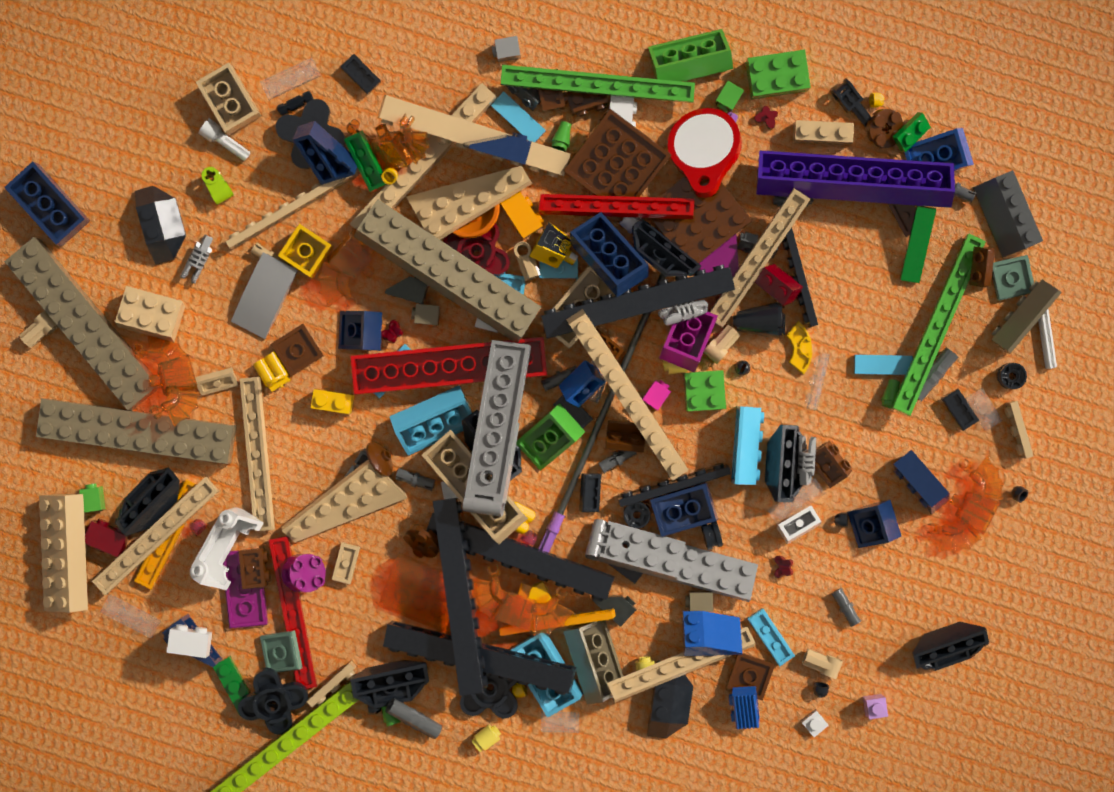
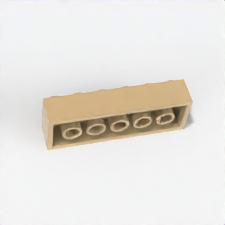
M450 430L424 452L422 456L463 503L472 453L456 434ZM491 475L487 477V481L492 479ZM508 495L502 517L470 512L498 544L528 519Z
M83 494L39 496L44 611L70 613L88 610Z

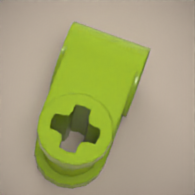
M207 167L202 171L201 177L217 205L234 196L231 188L217 169ZM209 172H212L213 174L216 173V175H214L213 181L211 179H207L209 177Z

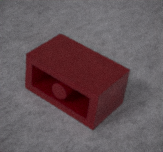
M775 264L764 267L754 282L783 306L794 302L803 288L802 285Z
M98 518V520L91 521L85 534V544L119 557L124 552L131 535L125 536L118 526L115 528L109 526V522Z

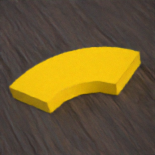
M797 321L786 335L792 345V356L788 363L804 375L812 359V344L808 331L801 322Z

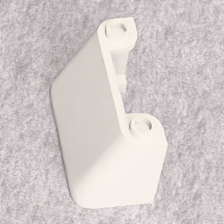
M234 507L222 511L190 568L191 578L199 584L227 590L231 583L226 578V572H228L229 568L223 565L240 532L248 535L250 530L260 531L263 522L241 508Z

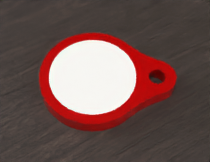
M714 108L697 109L685 114L674 124L668 137V152L671 154L673 164L686 177L694 193L701 198L712 197L716 194L724 176L737 161L742 148L741 134L734 119L727 113ZM703 179L710 180L706 186L700 185Z

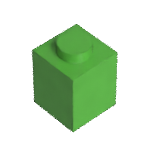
M727 81L715 101L717 108L725 113L727 111L732 112L744 90Z
M96 483L87 484L85 489L79 490V493L83 494L84 512L106 509L103 486L97 487Z

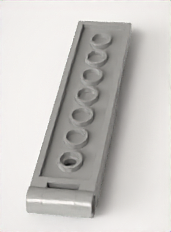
M495 340L491 342L463 500V511L500 517L504 514L520 425L518 420L531 350L530 345ZM492 475V479L487 481V477Z
M594 519L585 553V557L590 560L604 562L746 602L751 600L758 564L685 545L686 542L666 536L661 537V535L611 521L606 522L601 519Z

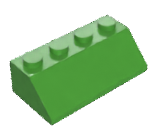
M722 29L648 47L655 79L688 81L733 69L731 49Z

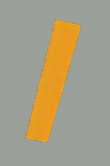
M186 479L178 494L177 502L197 484ZM186 522L144 560L134 580L135 583L149 590L153 589Z
M615 609L504 625L499 631L500 636L609 620L613 619L616 615Z

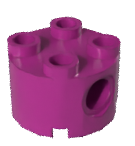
M313 554L293 555L287 559L288 561L282 567L281 576L283 582L294 592H312L325 583V566L322 559Z

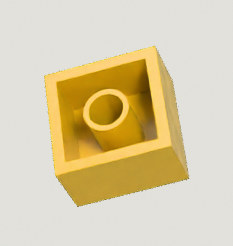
M299 224L278 256L309 277L314 278L334 246Z

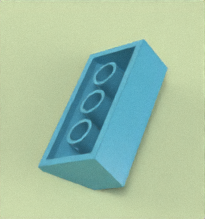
M459 385L389 417L395 434L409 456L435 444L450 430L455 434L462 432V420L470 415L472 411Z
M736 406L731 482L733 484L756 485V481L760 479V469H757V462L761 461V450H758L759 442L762 443L763 439L760 423H764V412H761V408Z
M545 629L534 633L510 649L565 664ZM575 679L572 690L569 694L566 693L565 695L557 694L552 689L541 690L536 688V685L528 684L547 718L580 700L583 695Z

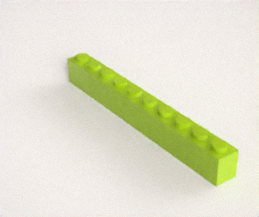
M349 681L321 705L314 708L289 730L281 734L209 792L244 791L358 701L353 698L351 682Z

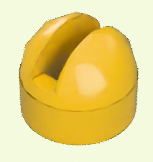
M877 92L870 93V107H881L884 104V96Z
M394 168L385 169L381 175L382 181L388 185L394 184L398 178L397 171Z
M516 683L512 688L513 695L517 698L527 696L526 686Z

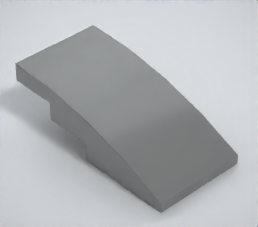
M263 252L243 292L231 322L266 339L283 306L282 304L298 270Z

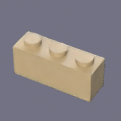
M796 120L793 123L792 143L850 145L853 143L854 123Z

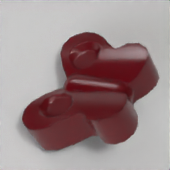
M764 106L762 112L756 114L754 121L758 123L765 122L768 129H773L778 112L770 111L768 106Z
M391 320L388 330L381 331V338L388 340L392 344L396 342L397 337L403 335V331L396 320Z
M776 556L774 560L778 565V569L775 571L774 576L782 578L785 575H793V570L791 569L793 560H786L783 556Z

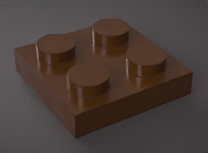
M304 324L271 343V346L291 377L324 357Z
M745 653L737 655L726 688L733 690V687L756 686L757 699L763 701L775 664Z

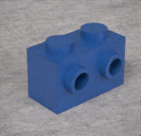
M584 360L559 385V388L566 401L579 408L605 383V380L596 366Z

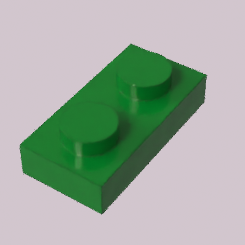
M917 112L893 136V139L900 151L906 152L931 126L922 112Z

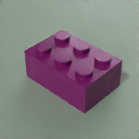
M707 311V313L694 319L691 318L690 320L673 324L659 359L695 373L718 315Z

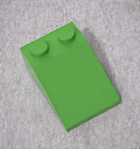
M559 403L521 436L516 444L541 471L574 444L585 431Z

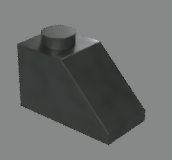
M409 276L386 289L385 294L424 304L428 285L416 277Z
M609 595L608 599H603L602 602L592 599L602 610L615 609L616 616L613 620L620 627L636 611L634 607L636 603L629 596L625 598L622 595Z

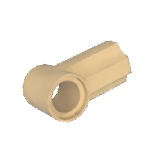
M522 241L515 245L514 253L525 281L541 276L535 259L529 256L532 251L530 245ZM519 248H528V253L525 256H520L518 254Z
M43 311L34 319V323L19 336L29 348H32L43 337L53 333L58 326L46 311Z
M728 324L716 339H713L705 347L703 353L716 364L719 363L727 354V350L740 337V334Z
M808 648L802 660V665L818 670L821 674L833 679L837 678L843 663L842 660L836 657L825 656Z

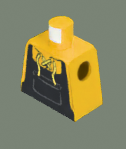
M550 222L547 223L529 255L554 268H558L563 260L573 265L578 258V255L569 250L571 247L570 237Z

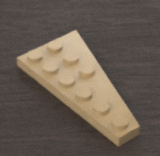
M518 166L406 196L424 230L441 240L531 185L532 182L523 167Z
M367 460L283 525L282 531L293 542H298L407 499V495L389 477L378 474L369 460Z

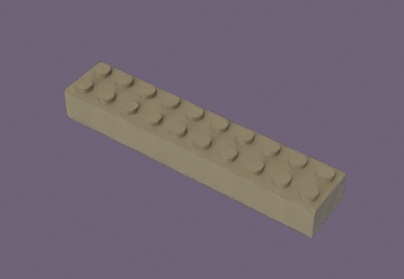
M377 199L356 229L354 235L356 239L515 343H518L541 308L540 305L379 199Z
M33 237L4 261L127 410H134L162 386L40 238Z
M45 398L41 399L36 437L230 464L232 462L237 425Z

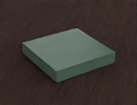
M1028 255L993 263L992 280L997 301L1031 293L1029 288L1033 285L1034 280Z
M295 630L260 636L266 668H272L276 672L299 670L302 668Z

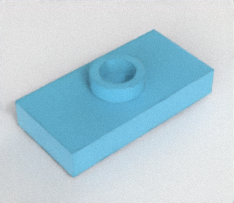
M576 259L573 265L563 260L558 268L540 262L541 276L539 278L577 279L578 259Z

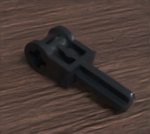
M845 78L841 85L836 89L830 90V92L846 112L851 110L866 128L868 120H871L872 117L860 103L863 100L862 96L853 84Z

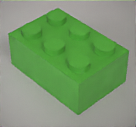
M805 50L747 58L745 62L751 100L807 92L811 88Z

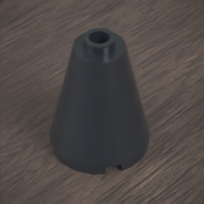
M774 302L738 311L737 315H733V327H737V331L784 340L785 314L782 313V308H785V305Z

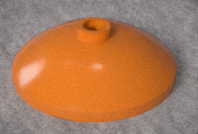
M499 204L452 233L462 238H475L485 234L498 219Z

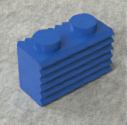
M756 686L733 687L732 694H729V705L734 708V710H731V721L735 722L736 729L759 728L760 716Z

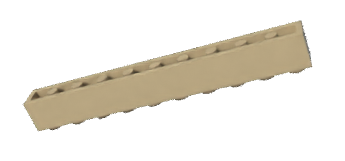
M481 83L451 116L475 123L497 98ZM432 135L400 169L396 182L392 185L386 184L353 219L350 225L357 229L377 199L394 209L456 142L449 140L447 144L438 141V136Z
M384 95L378 113V118L382 119L381 123L392 126L394 122L401 125L400 129L409 132L413 128L419 130V135L428 138L432 134L438 136V141L447 144L451 140L456 142L457 147L466 150L467 148L463 146L464 142L507 134L388 95ZM532 142L526 164L529 165L528 169L540 172V169L547 171L546 175L558 178V174L564 176L565 172L563 170L567 166L571 154ZM474 150L476 153L485 155L483 152ZM494 155L492 156V158H495V159H498V160H501V161L504 160V158L497 157V156H494ZM515 161L510 162L511 164L522 166L521 163Z
M582 309L566 319L672 481L687 472L688 468L584 310Z

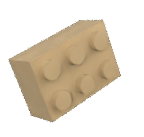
M230 63L223 65L196 81L197 86L226 134L230 135L262 116Z
M126 286L115 323L119 328L175 342L185 305L181 300Z

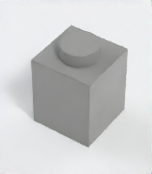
M517 36L495 40L492 51L493 57H497L498 62L521 58Z

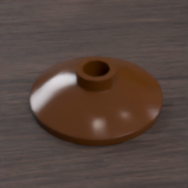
M372 441L368 443L366 453L370 464L381 476H390L393 472L390 452L377 442Z

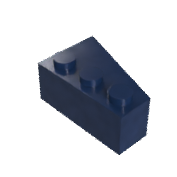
M316 121L298 126L293 141L321 185L355 175L357 165L351 153Z
M912 450L893 464L894 474L900 480L903 479L906 482L907 489L918 497L920 504L931 515L949 501L950 493Z

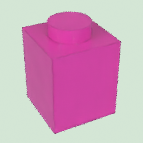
M662 380L659 382L654 381L642 400L654 409L659 410L671 393L668 390L669 385Z

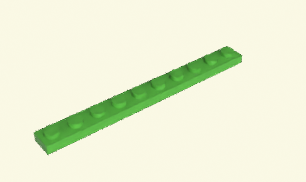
M502 65L500 84L503 86L685 103L694 102L695 83L512 65Z
M966 234L893 402L892 409L911 416L970 280L974 247H984L986 241L972 234Z

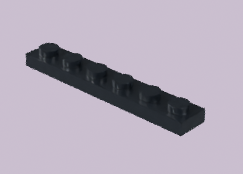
M791 227L782 240L784 250L788 251L787 264L789 269H793L794 276L792 278L803 286L797 296L799 306H803L804 313H802L803 322L808 324V327L818 325V321Z
M718 463L713 465L712 469L705 470V468L695 470L692 475L682 474L673 481L665 479L658 481V485L652 487L650 485L641 486L635 492L631 490L624 491L617 498L620 507L730 475V468L727 464Z

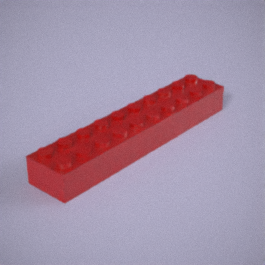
M544 337L520 339L519 344L531 346L526 378L547 376ZM512 340L503 341V342L515 343V342H513ZM491 342L350 356L354 395L485 382Z

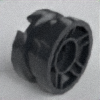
M1006 363L997 372V380L1006 389H1019L1025 384L1027 379L1025 368L1018 363ZM1011 372L1013 375H1016L1012 380L1009 378Z
M636 502L625 507L623 517L630 527L640 529L648 524L650 511L644 503ZM635 511L640 512V518L633 517V513Z
M717 521L711 522L708 525H701L707 550L713 549L714 546L722 547L723 543Z

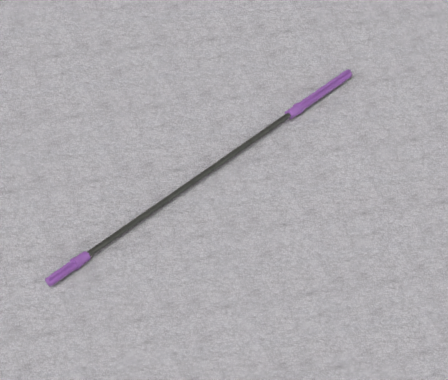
M732 112L727 113L735 122L737 121L738 115ZM660 273L657 281L665 280L666 277ZM651 312L644 313L640 319L620 365L624 372ZM610 388L557 512L554 511L538 549L550 552L556 535L560 531V526L565 517L563 513L615 396L612 388Z

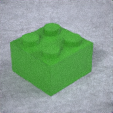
M723 370L683 373L686 411L726 409Z

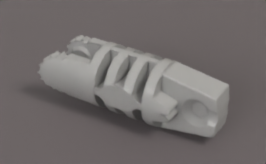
M204 235L200 243L196 242L182 270L181 278L184 279L188 275L191 266H194L196 270L191 277V282L196 283L212 251L209 248L213 240L212 237Z
M705 300L690 301L658 311V315L661 319H664V324L668 326L690 320L691 318L694 319L707 313L708 303Z
M800 435L797 474H800V485H809L815 473L816 437H810L809 447L806 449V437Z

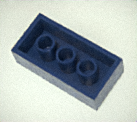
M32 161L4 187L58 246L66 244L90 222L87 216L36 162Z
M602 212L570 232L572 247L616 297H619L648 277V264Z

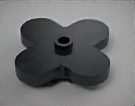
M313 99L307 102L301 117L288 114L283 115L276 122L278 136L291 143H294L293 137L298 126L316 121L343 147L346 144L344 133L340 129L328 125L330 108L320 99ZM294 143L291 152L293 163L301 169H310V166Z
M262 668L254 675L253 686L255 692L246 694L239 700L238 713L245 720L252 721L261 718L265 720L270 732L279 735L284 734L292 726L291 710L301 708L306 704L308 690L299 682L282 684L279 674L274 669Z
M493 674L490 676L483 675L487 677L488 684L494 686L493 690L485 688L486 691L483 693L461 696L460 707L467 715L476 716L486 708H490L496 716L509 718L515 714L518 706L516 697L509 690L517 683V680H502L499 676Z

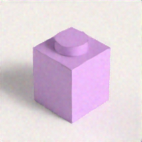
M882 694L863 696L865 716L868 719L888 717L886 698Z

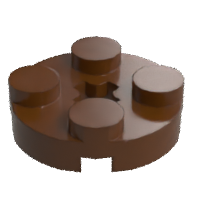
M879 109L872 114L871 120L867 122V137L876 146L889 148L896 144L893 136L904 126L899 112L891 109ZM885 123L888 126L887 132L882 131V127H885Z
M419 524L411 525L403 539L413 549V553L419 558L423 556L428 558L435 557L440 551L438 536L431 530L429 532L424 530L425 526Z

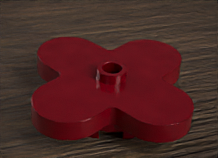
M496 223L488 232L475 238H462L453 233L444 238L443 242L494 276L505 274L510 267L508 254L495 247L500 236L499 227ZM475 251H479L481 253L479 256L473 255Z

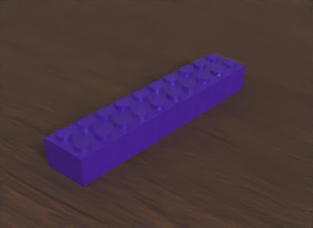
M759 150L756 194L788 197L792 189L795 188L805 196L815 199L951 208L955 194L954 163Z

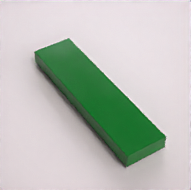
M916 205L900 280L920 283L936 208Z

